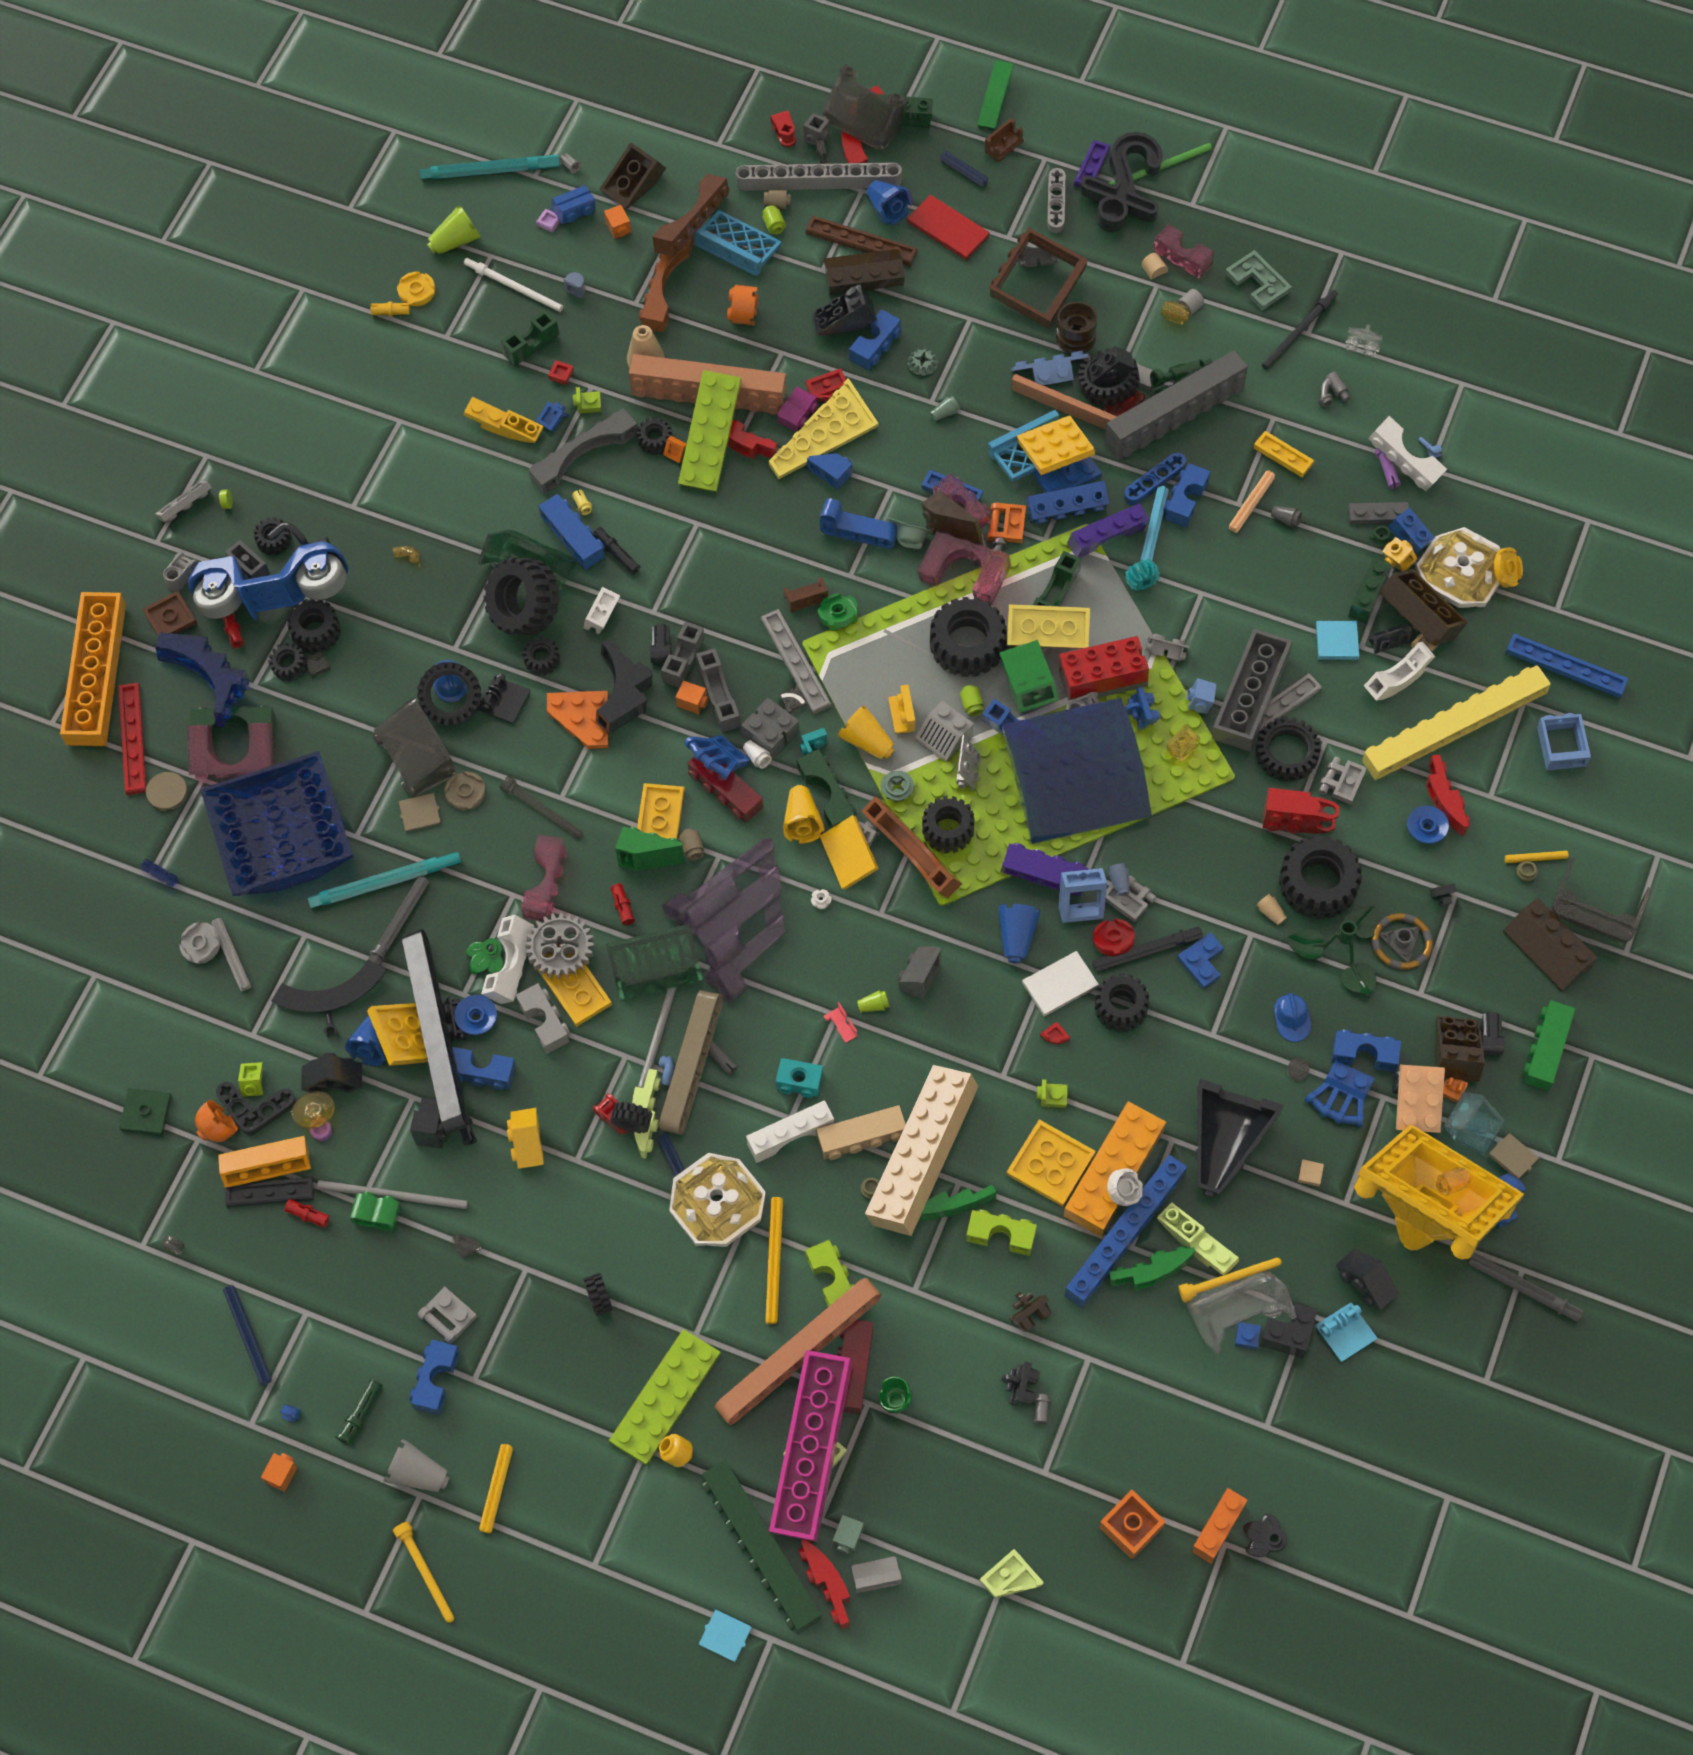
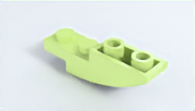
M653 1069L648 1070L644 1088L635 1087L632 1102L637 1106L641 1105L643 1108H647L648 1111L651 1110L653 1114L648 1132L634 1133L638 1150L644 1159H646L647 1153L652 1151L654 1140L651 1139L652 1134L657 1132L659 1120L656 1119V1114L653 1110L656 1103L654 1094L655 1091L660 1089L661 1078L658 1077L657 1070Z
M1172 1202L1157 1217L1158 1221L1179 1243L1188 1248L1194 1247V1256L1208 1268L1211 1266L1220 1274L1226 1275L1239 1262V1257L1206 1233L1202 1225Z

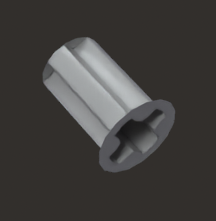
M568 153L561 155L560 162L570 169L572 174L580 170V161H576Z

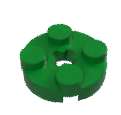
M841 594L830 595L821 601L820 608L818 607L819 619L832 631L846 627L858 620L857 602L849 595L847 597H841Z

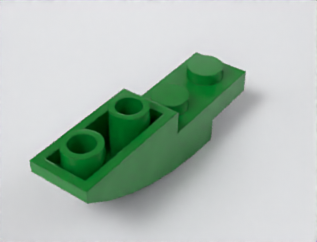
M1182 1246L1171 1252H1166L1165 1250L1154 1252L1150 1256L1149 1265L1138 1263L1133 1268H1114L1112 1272H1109V1285L1112 1287L1132 1283L1133 1291L1156 1285L1184 1268L1193 1259L1194 1247Z

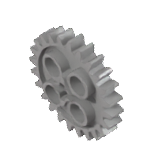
M560 913L559 918L552 914L550 920L545 916L543 917V924L537 921L538 928H530L532 934L527 935V939L530 942L525 943L528 949L526 954L529 956V963H534V969L540 968L541 975L548 972L549 978L556 974L557 979H560L561 974L568 978L569 972L577 975L576 969L578 968L583 971L582 963L589 964L587 957H593V952L591 951L595 948L594 943H591L594 941L593 935H590L591 930L586 928L585 922L579 924V917L572 920L571 914H568L566 918L563 917V913ZM554 934V937L546 938V935ZM569 934L576 935L574 938L571 939L566 938ZM547 953H553V954H554V955H553L552 957H550V958L544 957L545 954H547ZM569 953L575 954L572 958L565 957Z

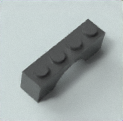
M716 649L697 653V666L721 733L740 728V715L735 701L729 693Z

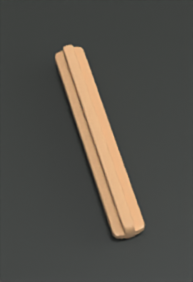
M1268 470L1264 473L1229 524L1230 531L1237 533L1273 482L1275 478L1273 472Z

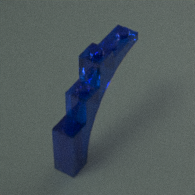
M160 632L155 645L158 661L180 665L202 677L212 688L216 696L214 708L216 726L225 727L227 719L231 717L232 704L235 705L236 698L243 699L245 691L249 689V679H246L245 670L230 669L231 665L227 661L226 653L212 652V646L209 645L208 637Z

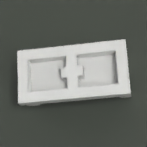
M602 587L585 619L583 628L589 630L593 627L596 629V634H600L620 595Z

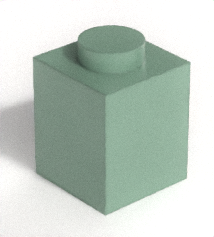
M842 1515L833 1538V1546L836 1547V1550L843 1554H848L849 1552L854 1554L864 1530V1523Z

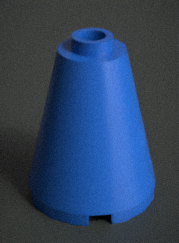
M1007 904L999 906L998 914L1004 957L1010 963H1021V960L1026 959L1039 920L1040 909L1036 911V907L1022 904H1013V907L1006 908Z
M368 1015L349 1037L345 1049L353 1059L358 1057L362 1059V1063L365 1065L380 1066L386 1060V1056Z

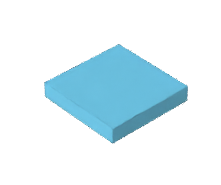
M1316 621L1318 660L1359 659L1357 621Z

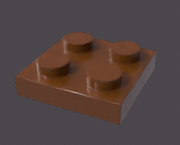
M178 591L142 609L161 642L197 624L196 619Z

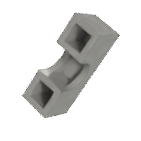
M537 983L516 994L517 1002L527 1020L534 1016H542L546 1019L542 1026L535 1029L537 1038L546 1054L569 1043L568 1034H570V1031L565 1022L560 1023L558 1019L560 1014L556 1006L551 1007L548 1002L551 998L545 988L541 989Z

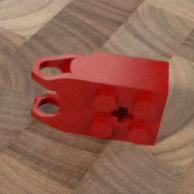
M1269 788L1264 805L1262 828L1270 831L1283 830L1292 834L1329 833L1335 830L1336 818L1339 817L1340 806L1330 800L1310 797V792ZM1327 806L1333 807L1335 814L1330 815L1323 812V809ZM1329 821L1332 823L1329 828H1324L1320 824V822Z

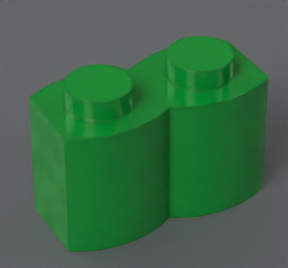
M371 1192L357 1193L350 1219L353 1224L394 1231L401 1206L399 1201L392 1196L378 1198Z

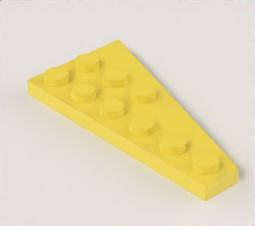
M849 378L809 418L799 432L797 431L793 438L769 460V466L778 479L807 465V458L809 456L828 454L878 427L879 423Z

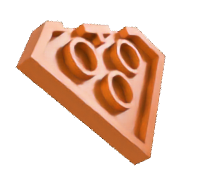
M608 691L547 693V714L553 720L558 721L573 737L578 738L587 749L608 748V734L595 722L597 709L608 700Z

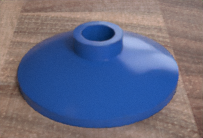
M1420 806L1409 814L1407 829L1415 840L1425 844H1433L1441 841L1446 836L1449 822L1446 815L1440 809L1433 806ZM1423 826H1428L1430 830L1423 828Z
M471 995L458 1003L454 1012V1018L458 1028L470 1035H480L486 1033L494 1026L497 1019V1010L489 998L482 995ZM479 1015L480 1019L473 1020V1017Z

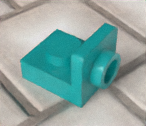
M825 728L801 736L802 744H799L803 756L811 753L813 748L819 749L827 744Z

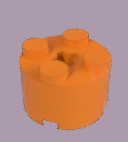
M735 285L734 288L730 289L729 301H732V305L728 308L727 320H731V323L755 325V321L752 319L757 314L758 294H755V292L758 291V287Z

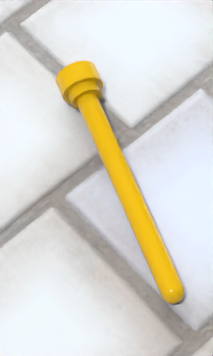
M1274 1258L1196 1285H1188L1187 1283L1179 1285L1180 1296L1184 1303L1191 1301L1198 1293L1278 1267L1282 1264V1260Z
M409 1521L401 1523L393 1529L396 1538L400 1539L401 1542L404 1541L445 1621L448 1623L453 1622L454 1615L412 1538V1526Z

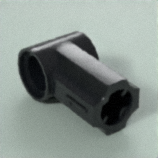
M659 623L652 626L650 659L651 663H665L668 655H672L670 627L664 623Z
M1489 1012L1482 1015L1481 1036L1485 1055L1502 1056L1504 1053L1505 1041L1502 1036V1015L1497 1012Z

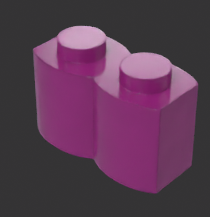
M796 387L779 410L777 422L795 432H799L808 421V417L817 411V396Z

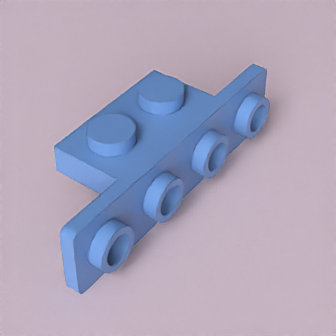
M1077 351L1071 353V357H1064V354L1053 356V360L1048 361L1045 358L1034 359L1032 364H1027V361L1017 362L1015 367L1011 368V372L1032 368L1034 382L1040 385L1074 380L1071 361L1086 359L1089 357V354Z

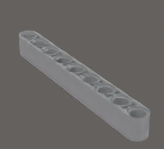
M897 163L743 165L736 169L737 187L744 191L868 188L875 180L899 186L902 182V169Z

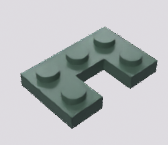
M1255 250L1225 270V274L1237 286L1250 277H1253L1262 286L1250 294V299L1262 311L1291 292L1292 286Z

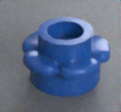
M284 1404L283 1409L279 1411L283 1414V1419L291 1422L301 1418L299 1416L301 1409Z

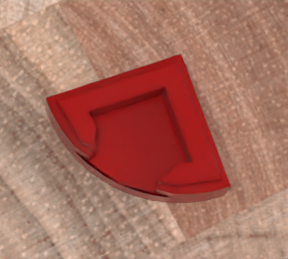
M1058 1022L1040 1033V1037L1043 1040L1052 1044H1063L1070 1040L1069 1035Z

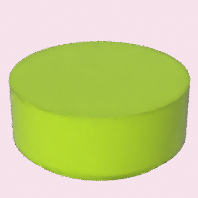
M229 489L221 490L219 493L220 505L224 510L231 509L233 505Z

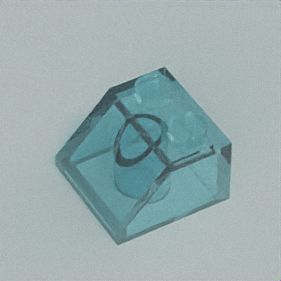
M1463 1092L1443 1127L1457 1142L1481 1155H1486L1505 1120L1483 1095Z

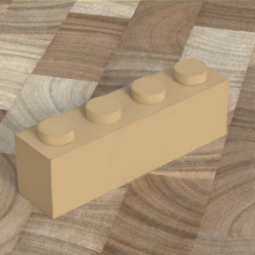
M898 1105L818 1128L816 1133L824 1160L828 1158L835 1160L840 1158L842 1154L849 1152L855 1154L862 1151L863 1148L870 1146L871 1148H876L887 1141H899L906 1124Z

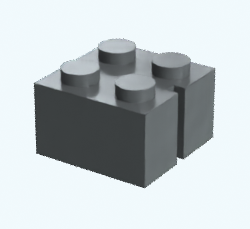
M767 698L756 709V714L752 713L741 725L742 737L748 741L752 740L769 751L770 756L774 759L784 749L785 743L788 744L799 733V720Z

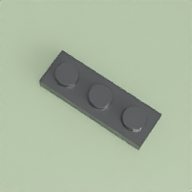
M1408 502L1349 503L1350 524L1392 523L1396 517L1409 508Z

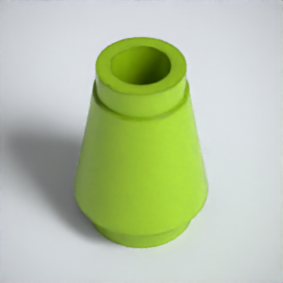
M878 990L861 1000H857L860 1013L884 1011L885 1008L890 1007L886 991L880 992Z

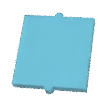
M715 1609L709 1624L705 1625L706 1630L699 1645L732 1662H736L742 1647L746 1646L745 1641L752 1627Z

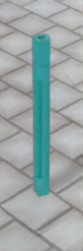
M555 154L438 165L419 170L421 179H443L559 168L560 163L559 155Z
M454 852L319 892V894L308 897L310 908L328 905L440 871L441 868L461 863L459 853Z

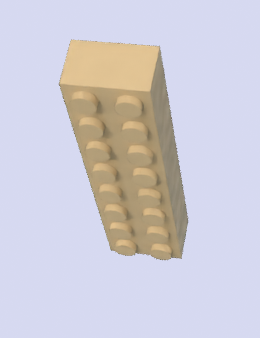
M933 1065L865 1212L873 1226L912 1236L979 1087L970 1073Z

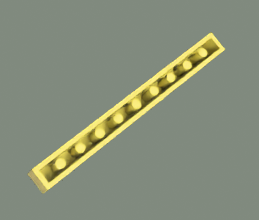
M1538 665L1531 669L1527 667L1515 677L1509 676L1497 686L1494 684L1488 687L1485 692L1481 694L1476 693L1463 703L1458 702L1451 709L1438 712L1434 718L1422 720L1416 727L1412 729L1407 728L1394 738L1389 737L1382 744L1369 747L1365 751L1362 762L1376 781L1547 694L1551 683Z

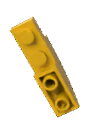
M474 397L471 398L463 415L480 423L481 428L522 442L535 443L543 429L542 425L508 410L506 413Z

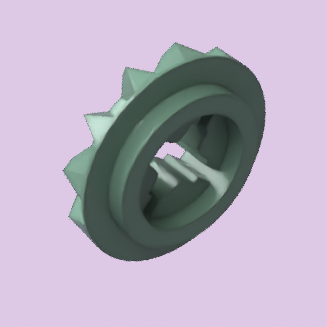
M926 347L924 350L917 348L915 352H911L908 358L909 369L917 375H929L938 366L937 355L934 354L933 350L928 351ZM925 357V362L921 366L920 360Z
M903 771L889 772L881 781L882 793L886 796V799H892L894 802L896 800L904 801L905 798L911 796L914 790L912 778ZM893 784H895V785L901 784V789H902V790L896 789V790L893 791V789H894V785H893Z

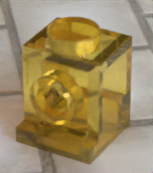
M1185 724L1177 734L1168 740L1167 750L1172 757L1183 761L1199 747L1200 737Z

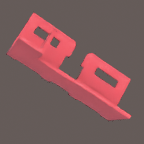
M839 1002L837 1009L823 1016L826 1021L832 1019L845 1043L857 1037V1030L850 1019H848L849 1025H847L845 1021L847 1020V1014Z

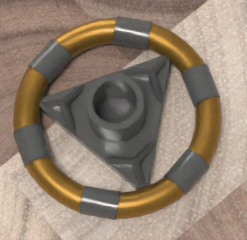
M1395 913L1384 917L1373 930L1375 935L1371 938L1376 956L1387 966L1398 970H1410L1421 966L1428 960L1433 949V938L1427 925L1416 916L1406 913ZM1395 921H1404L1417 926L1381 933L1387 925ZM1420 929L1424 937L1425 949L1415 960L1410 961ZM1379 938L1404 962L1389 958L1382 951Z

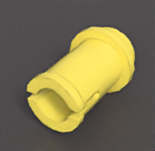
M579 490V493L575 491L572 494V498L578 506V512L582 515L590 514L592 512V503L588 502L583 490Z

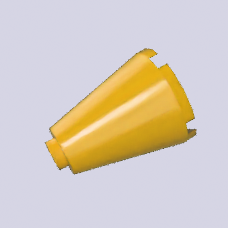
M865 705L860 707L846 722V728L842 727L837 735L840 739L881 760L884 757L888 759L895 751L892 748L894 743Z
M797 785L789 791L783 833L785 838L793 842V839L799 840V843L802 844L813 842L821 837L822 831L824 832V823L810 790L805 786Z

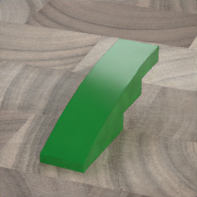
M995 61L981 108L978 127L996 131L999 115H1001L1003 103L1006 99L1014 67L1013 63Z
M990 1185L972 1194L968 1187L950 1198L946 1191H943L927 1200L918 1221L954 1216L975 1209L996 1199V1190L993 1185Z

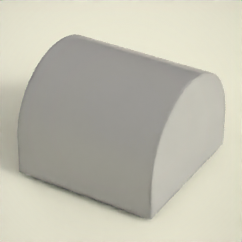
M1190 289L1177 301V306L1190 316L1204 305L1203 296L1195 289Z

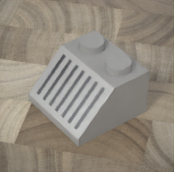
M941 701L929 713L915 740L947 762L961 748L962 735H965L968 740L973 737L974 723L944 701Z

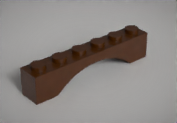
M706 174L698 184L700 196L695 206L680 219L661 226L652 236L656 253L675 257L682 250L684 245L728 196L727 178Z

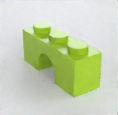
M972 1210L966 1242L988 1246L989 1238L994 1233L1002 1232L1010 1238V1252L1030 1256L1037 1225L1026 1219L1018 1221L1004 1214L996 1216L986 1210Z
M830 1240L805 1250L806 1259L814 1276L820 1273H829L835 1278L830 1286L822 1289L823 1297L829 1307L853 1287L854 1284H849L847 1277H849L848 1270L845 1264H840L838 1260L841 1257L836 1245L832 1246Z

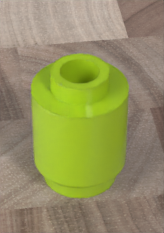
M773 205L766 207L762 212V218L769 233L780 234L786 227L780 210Z
M974 685L963 687L959 694L965 712L970 717L982 714L984 712V703L979 688L974 687Z

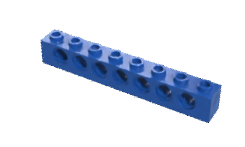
M1170 1154L1142 1189L1141 1199L1126 1209L1067 1285L1064 1296L1081 1308L1085 1306L1109 1275V1272L1113 1270L1184 1178L1187 1166Z

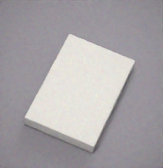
M1077 951L1022 980V984L1044 1017L1099 986Z

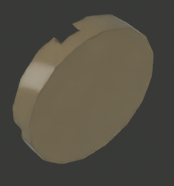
M469 771L453 775L445 785V797L449 805L461 811L472 810L478 807L484 801L486 795V787L482 778L476 773Z
M173 772L157 774L149 781L146 787V796L149 803L160 811L177 809L185 802L188 794L185 780Z

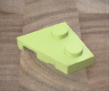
M1015 1549L980 1578V1582L994 1598L1034 1589L1044 1584Z

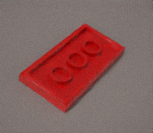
M931 194L907 218V223L965 260L990 235V232Z

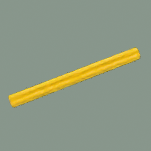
M773 1197L771 1199L765 1320L766 1324L769 1325L778 1323L783 1198Z

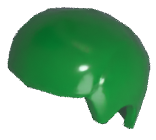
M892 1376L885 1379L878 1393L880 1405L889 1413H901L907 1409L912 1401V1392L909 1384L901 1377Z

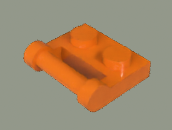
M992 503L990 508L992 512L990 532L987 533V540L993 542L995 538L1000 537L1004 538L1006 542L1022 543L1026 506ZM1000 513H1006L1003 532H998Z

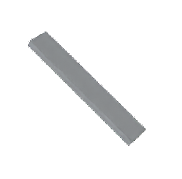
M777 609L761 616L764 627L812 714L814 715L830 708L831 702L780 610Z

